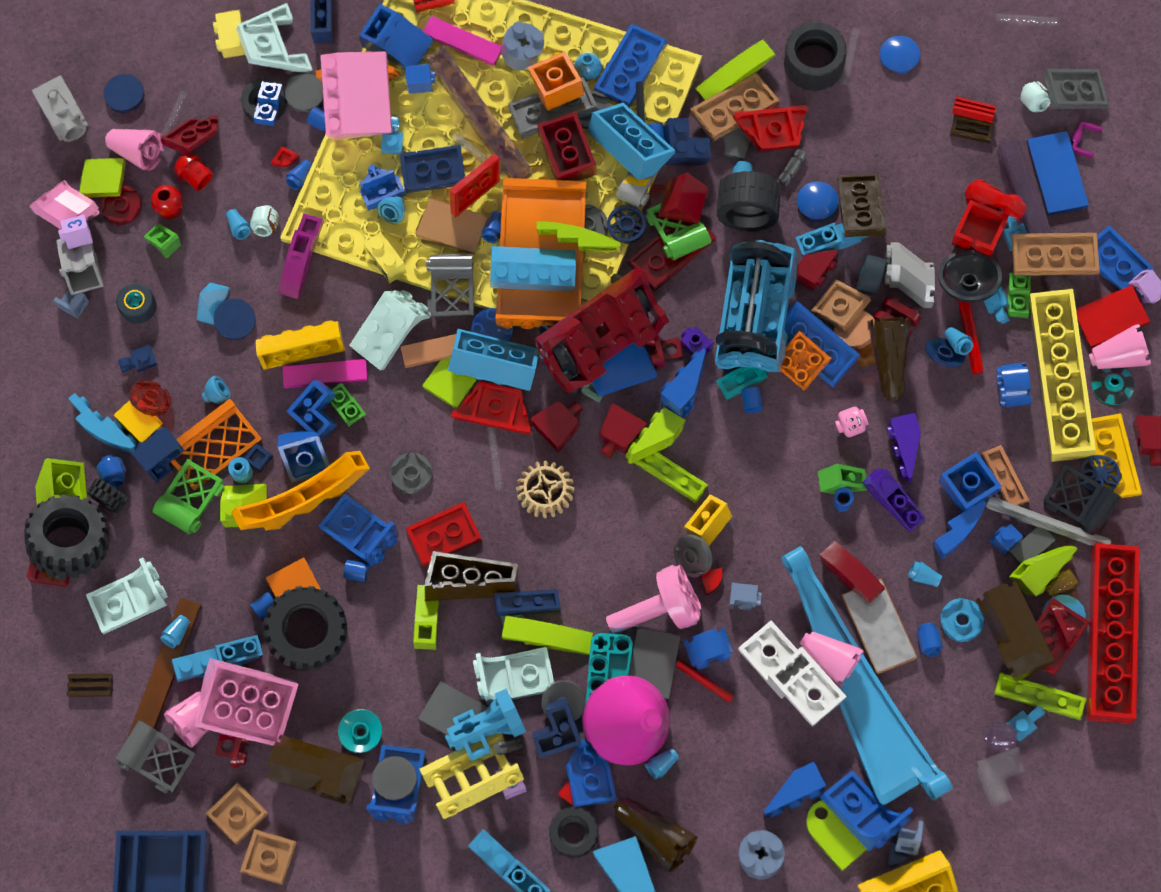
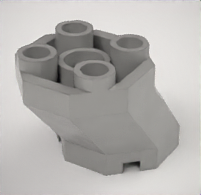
M891 242L886 247L884 258L887 260L885 285H889V288H899L923 308H932L934 296H931V294L935 290L934 264L923 262L902 244Z

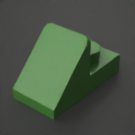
M160 223L144 236L148 243L155 246L166 259L181 246L178 235Z

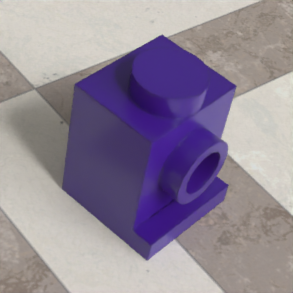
M697 326L694 329L688 328L682 333L681 346L691 356L695 352L699 353L703 348L706 350V355L713 350V341L709 340ZM694 338H697L699 342L695 343L692 340Z

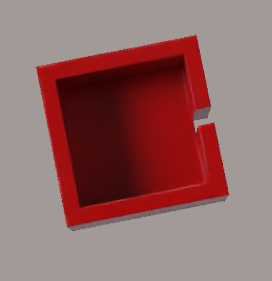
M970 200L955 231L952 245L964 250H970L971 248L992 257L1005 229L1009 215Z

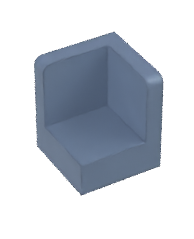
M69 290L61 300L57 297L53 300L58 308L77 319L89 303L83 293L71 295Z
M918 821L916 831L904 828L899 830L896 837V852L918 855L922 839L923 821Z

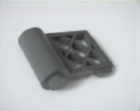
M473 254L430 255V259L426 260L427 271H431V300H427L428 313H432V317L474 316ZM460 279H469V287L462 293L455 284ZM436 280H446L450 285L441 293L436 288ZM452 287L461 294L453 303L444 296ZM464 297L469 302V311H460L455 305ZM442 298L450 304L446 311L436 312V304Z
M138 720L115 759L118 761L117 766L126 771H129L130 768L157 783L155 788L167 794L168 790L174 791L194 758L195 753ZM160 738L167 742L169 752L156 755L154 745ZM171 745L177 749L172 751ZM151 750H152V751H153V756H149V757H148L149 753H150ZM182 751L189 755L184 764L175 766L172 753ZM170 754L173 767L160 770L157 757ZM155 759L157 771L148 773L141 769L145 760ZM182 767L180 772L177 774L176 768ZM173 769L175 780L170 786L163 782L161 772ZM158 773L159 779L153 776L152 774Z

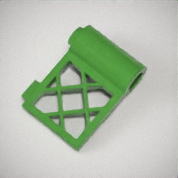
M661 204L647 210L645 218L650 227L655 226L665 244L663 250L667 258L671 257L672 260H675L711 244L709 233L700 221L699 224H693L688 227L682 225L683 221H679L677 224L669 222L668 218L664 220L658 219L654 214L659 212ZM666 226L676 228L675 233L669 236L665 235L664 229Z
M187 459L165 494L157 500L153 513L187 534L196 533L201 526L200 517L213 497L220 495L225 487L222 485L224 481ZM191 466L196 469L198 477L186 480L185 473ZM211 478L216 481L212 489L204 491L202 480ZM199 481L201 492L189 494L187 484ZM184 485L185 496L176 497L172 495L176 487ZM202 495V505L199 509L194 508L190 498Z

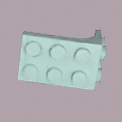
M405 290L385 291L349 345L379 370L386 368L411 329L421 320L431 317V314L428 313V308L420 302L416 303L412 299L413 296Z
M144 558L139 559L141 566L135 572L86 594L103 635L167 606L165 598L168 597L164 587L161 586L158 580L160 579L158 572L150 561L146 562Z
M547 647L493 658L482 657L479 653L476 654L477 660L473 661L477 679L481 678V681L477 682L481 700H486L487 705H490L496 698L495 693L506 688L511 699L514 700L543 694L545 689L554 682Z

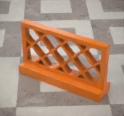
M229 399L176 440L185 450L181 454L190 455V461H192L193 456L205 457L204 469L207 468L208 457L220 458L218 468L206 469L212 474L217 475L229 466V463L234 458L242 456L262 439L233 401ZM236 413L240 418V427H228V419ZM214 429H224L223 441L210 439L211 432ZM227 430L239 431L238 442L225 441ZM242 432H251L255 437L249 444L240 443ZM198 441L207 442L206 454L194 452V445ZM210 443L222 444L221 455L208 454ZM225 444L237 446L236 454L232 457L223 456ZM175 459L171 461L175 468L180 471L182 466ZM191 466L188 468V474L185 473L186 480L190 479L191 470L196 471V469ZM210 479L202 480L203 485ZM199 482L197 484H189L194 492L200 488Z

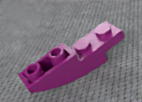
M303 213L298 230L295 229L281 276L279 294L299 299L312 263L311 257L324 224L322 218Z

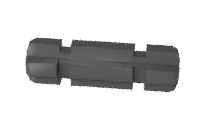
M801 149L795 152L794 157L791 158L778 179L780 184L788 186L791 178L794 177L801 163L806 159V152Z
M518 737L493 745L496 755L517 751L523 747L521 739Z

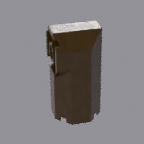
M1015 581L1012 582L1013 586L1008 587L1007 583L986 591L983 594L984 599L981 601L978 598L976 602L997 643L1007 668L1010 669L1011 675L1016 682L1056 662Z
M280 735L278 737L281 742H275L268 760L267 767L271 768V773L266 772L268 780L312 794L319 791L321 792L320 797L341 804L347 802L349 805H353L366 765L364 759Z

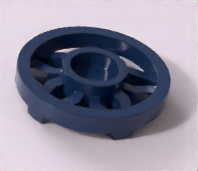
M620 206L613 210L608 217V232L618 242L624 244L635 242L645 232L646 219L639 209L633 206ZM628 210L632 212H630L628 215H625V213L621 211ZM615 216L616 222L610 226L611 220ZM639 216L642 219L643 226L637 222ZM625 233L629 234L628 238H625Z
M1104 455L1089 457L1083 462L1079 471L1084 475L1090 473L1091 477H1088L1103 486L1104 483L1112 486L1109 488L1112 491L1119 484L1121 477L1116 461ZM1093 460L1098 464V466H1094ZM1099 460L1106 461V463H1104L1103 466H1101V462ZM1089 463L1091 469L1084 471V467ZM1111 464L1112 467L1107 470L1105 467ZM1113 469L1116 471V477L1113 474H1109L1112 473ZM1083 484V487L1091 493L1097 488L1092 485V488L1088 484Z

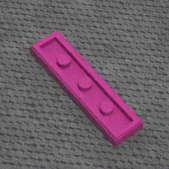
M433 16L430 17L423 30L434 41L489 65L495 66L501 56L500 45Z
M366 359L283 366L284 389L308 387L313 380L322 381L325 385L368 381Z

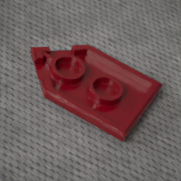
M209 116V119L199 121L197 118L188 119L163 136L160 141L164 146L188 155L218 133V116Z

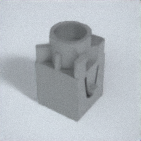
M61 75L32 90L59 141H74L86 132L88 124Z
M56 240L62 268L59 271L61 276L65 277L70 294L74 295L103 287L93 244L90 243L68 249L66 241Z

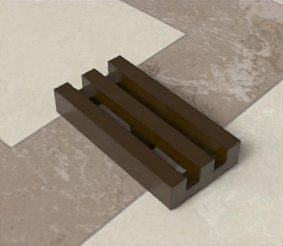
M954 115L950 136L990 144L995 123ZM957 122L989 128V131L973 126L959 125Z
M68 674V697H112V674ZM74 680H107V682L74 683ZM107 687V691H73V688Z

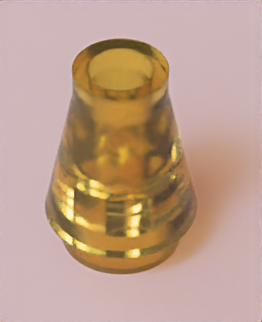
M1070 569L1062 570L1046 586L1045 590L1052 598L1075 588L1078 581Z

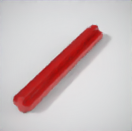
M958 300L964 334L971 337L973 342V348L968 353L971 371L974 375L982 374L984 368L971 303Z

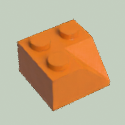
M565 51L528 67L537 93L547 111L584 95L582 80Z

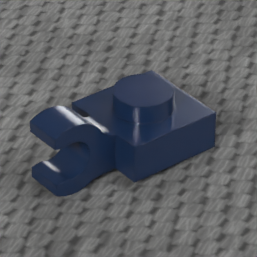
M150 345L130 351L131 358L125 357L117 360L122 373L136 368L139 373L158 365Z

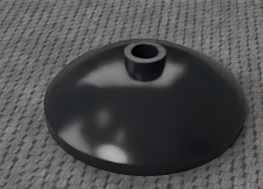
M961 250L950 254L943 260L939 268L938 279L940 286L950 297L962 302L975 303L989 299L999 290L1002 282V271L999 264L990 255L976 250Z

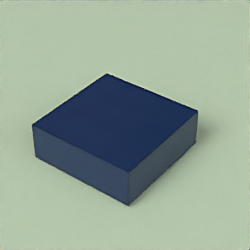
M255 443L244 458L252 468L261 473L273 458V455Z

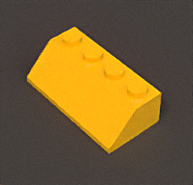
M326 321L318 326L309 325L297 331L287 330L275 336L265 335L261 339L256 340L257 356L264 370L345 351L338 321Z
M940 850L858 885L860 892H958L951 865Z

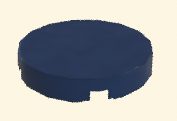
M128 74L117 75L110 79L105 85L103 92L104 99L109 108L123 114L136 110L143 103L145 96L143 85L139 79Z
M233 298L219 304L215 310L213 320L216 330L224 338L240 340L251 333L255 326L256 318L254 310L247 302Z

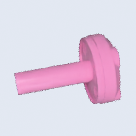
M671 565L657 572L656 578L660 591L659 595L607 616L606 620L611 632L617 634L667 612L680 629L697 624L701 605L681 565Z

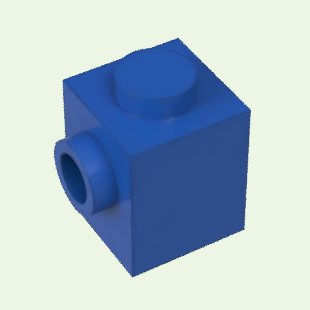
M430 64L405 66L409 94L433 91L432 84L436 83L435 71L430 69Z

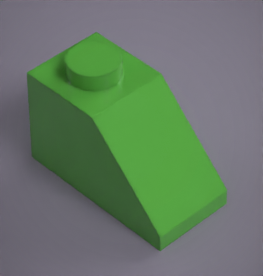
M835 464L818 471L821 492L835 494L840 488H848L852 492L867 490L862 484L866 479L865 469Z

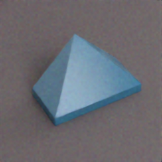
M210 282L200 292L197 321L214 325L215 310L219 304L227 299L230 287Z

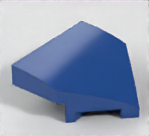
M370 164L368 174L364 181L360 182V193L368 211L377 208L379 202L387 197L398 196L402 198L406 196L400 179L395 175L394 170L386 171Z

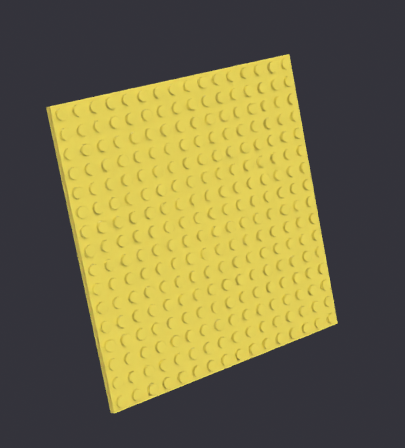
M384 0L382 4L398 12L422 31L430 17L433 16L500 46L506 31L514 23L531 24L542 31L544 35V47L537 63L564 51L573 66L577 57L583 53L590 52L599 57L602 63V71L595 79L586 80L590 90H594L596 83L626 33L625 31L527 0H455V4L416 13L413 0ZM429 0V1L421 2V3H418V4L420 5V4H424V3H428V2H432V1ZM434 41L419 65L430 64L431 71H435L436 83L432 84L433 91L409 94L405 68L387 60V64L398 70L401 74L399 77H394L395 80L389 81L391 117H399V132L404 133L402 153L461 145L465 177L494 153L500 157V182L466 210L488 216V219L493 211L502 213L503 178L555 180L538 133L521 139L508 107L509 103L537 94L528 68L525 70H515L509 67L504 62L502 54L495 66H492ZM669 45L665 46L644 83L645 123L647 125L654 123L663 125L668 118H679L702 60L701 55ZM365 48L362 50V52H371ZM635 98L630 109L637 115ZM608 99L611 106L619 104L613 100ZM583 128L597 167V175L580 180L586 181V205H593L599 210L601 209L608 220L610 213L620 206H633L616 198L618 189L629 171L587 132L588 129ZM383 134L333 140L325 135L280 237L281 241L291 243L295 229L298 230L303 213L322 218L324 224L313 252L383 275L366 253L363 244L381 232L405 264L407 272L396 280L431 291V271H427L426 260L430 259V255L467 254L416 237V231L430 198L450 204V189L452 187L406 193V196L402 197L405 206L403 220L398 224L388 223L379 215L377 208L367 210L360 193V182L364 181L369 172L368 168L372 164L382 170H394L395 175L399 177L404 188L400 155L381 152ZM655 178L653 179V181L651 182L650 186L648 187L647 194L650 193V190H651V187H652V185H653V182H654ZM642 205L640 208H635L639 209L642 212L644 206ZM625 210L621 212L625 213V215H628L632 211ZM615 216L612 218L610 226L616 222ZM607 230V233H606L605 236H607V237L613 239V238L610 236V234H609V232H608V230ZM628 233L624 234L625 238H628ZM481 237L473 256L474 306L483 309H497L498 288H490L491 249L492 246L500 247V239L496 243H489ZM620 242L621 252L583 251L581 306L612 285L611 276L614 273L618 274L629 244ZM460 279L455 286L463 293L469 287V279ZM436 280V288L441 293L450 285L446 280ZM452 287L444 296L457 299L461 294ZM464 297L460 300L462 302L469 304V302Z

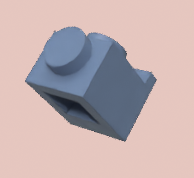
M732 583L729 609H734V605L743 610H750L751 607H756V605L760 606L762 593L757 592L758 585Z

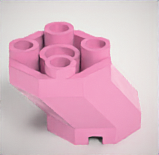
M65 180L29 206L35 214L58 227L59 230L62 229L60 223L62 220L85 214L88 221L100 213L94 201L71 188Z

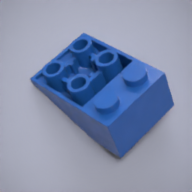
M382 4L378 5L359 34L363 48L371 52H387V60L403 68L405 66L419 65L434 42L433 38L398 12Z
M704 348L699 353L695 352L689 359L690 363L685 368L681 367L675 374L676 378L671 383L667 382L661 389V407L667 408L683 419L695 406L705 367L706 350Z

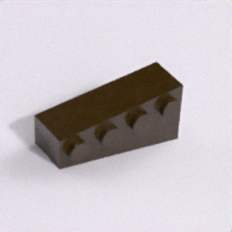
M433 551L424 586L425 601L493 598L495 593L516 592L518 564Z

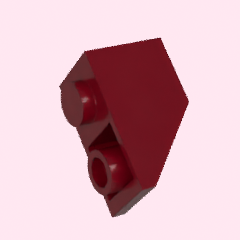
M829 250L805 255L797 266L796 281L812 291L817 286L821 287L827 278L825 275L828 270L833 271L838 263V260H836L838 252L836 250Z

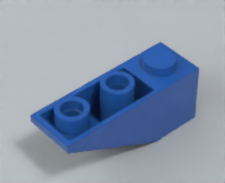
M814 762L795 770L764 810V818L767 816L775 818L783 813L782 809L789 806L791 809H794L803 804L802 800L808 797L812 800L823 794L822 791L825 790L826 785Z

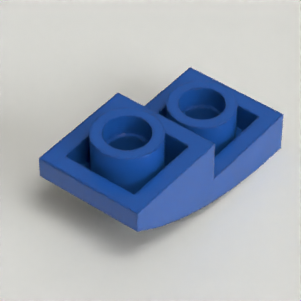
M262 82L257 97L258 105L254 115L255 124L275 125L281 99L282 84Z

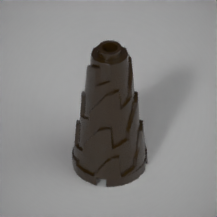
M903 317L879 318L874 323L873 319L868 320L867 326L879 373L881 392L884 397H887V401L900 400V396L905 391V367L909 328H911L910 318H906L904 321Z
M621 797L615 803V814L668 872L675 871L684 862L682 858L686 854L689 856L698 839L697 835L693 832H690L675 821L671 822L657 811H652L628 797L624 799Z

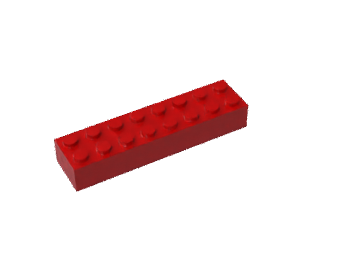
M1095 543L1091 550L1087 721L1132 724L1136 719L1140 546Z

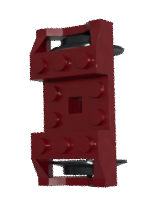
M636 267L623 277L615 273L612 274L611 286L551 328L543 324L539 326L540 335L535 338V343L541 354L540 358L563 390L570 393L577 388L592 383L607 372L603 363L632 343L641 348L655 338L664 325L669 322L649 287V279L645 271ZM649 312L655 318L651 323L649 321ZM564 372H567L569 375L575 377L568 380L567 377L564 375Z

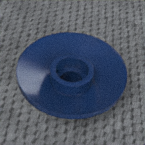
M931 338L925 344L927 355L942 366L954 368L963 365L966 356L955 353L947 339Z

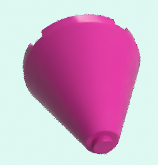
M619 676L605 681L598 689L592 692L584 709L583 727L588 742L592 744L600 757L614 764L635 765L649 760L661 749L669 732L670 714L663 695L653 684L635 676Z

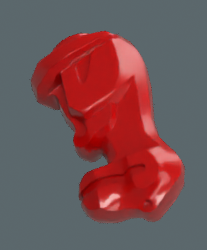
M984 180L972 181L965 191L967 205L970 200H973L999 212L1003 211L1004 214L1017 220H1021L1026 212L1027 206L1021 197L1014 194H1004L1001 190Z

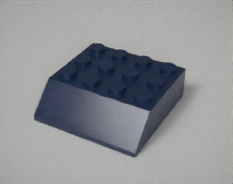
M116 831L113 892H208L211 835L207 831Z

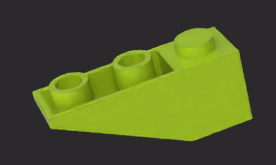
M665 407L660 413L656 412L650 421L651 425L649 428L645 427L640 433L638 443L634 442L628 450V454H630L628 463L632 464L671 446L682 432L685 419Z
M1064 545L1024 560L1010 575V578L1017 582L1019 588L1026 595L1037 597L1045 591L1046 585L1050 580L1058 576L1059 570L1063 565L1073 558L1077 548Z
M418 585L414 649L436 650L439 601H425V585Z

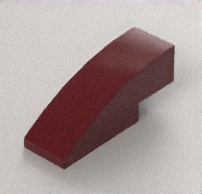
M836 541L820 554L822 565L836 574L841 583L867 602L871 603L885 590L881 582L858 559Z

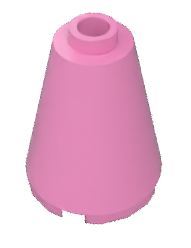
M112 129L105 138L109 149L142 170L151 171L161 160L158 157L160 151H164V145L160 141L163 136L154 130Z
M1134 325L1094 347L1092 354H1089L1092 366H1097V369L1151 365V360L1146 361L1149 352L1142 331L1137 332L1140 329V325Z
M812 632L810 635L806 633L800 642V645L803 646L802 648L840 688L844 685V679L846 677L849 678L861 658L860 655L864 652L858 647L816 632Z

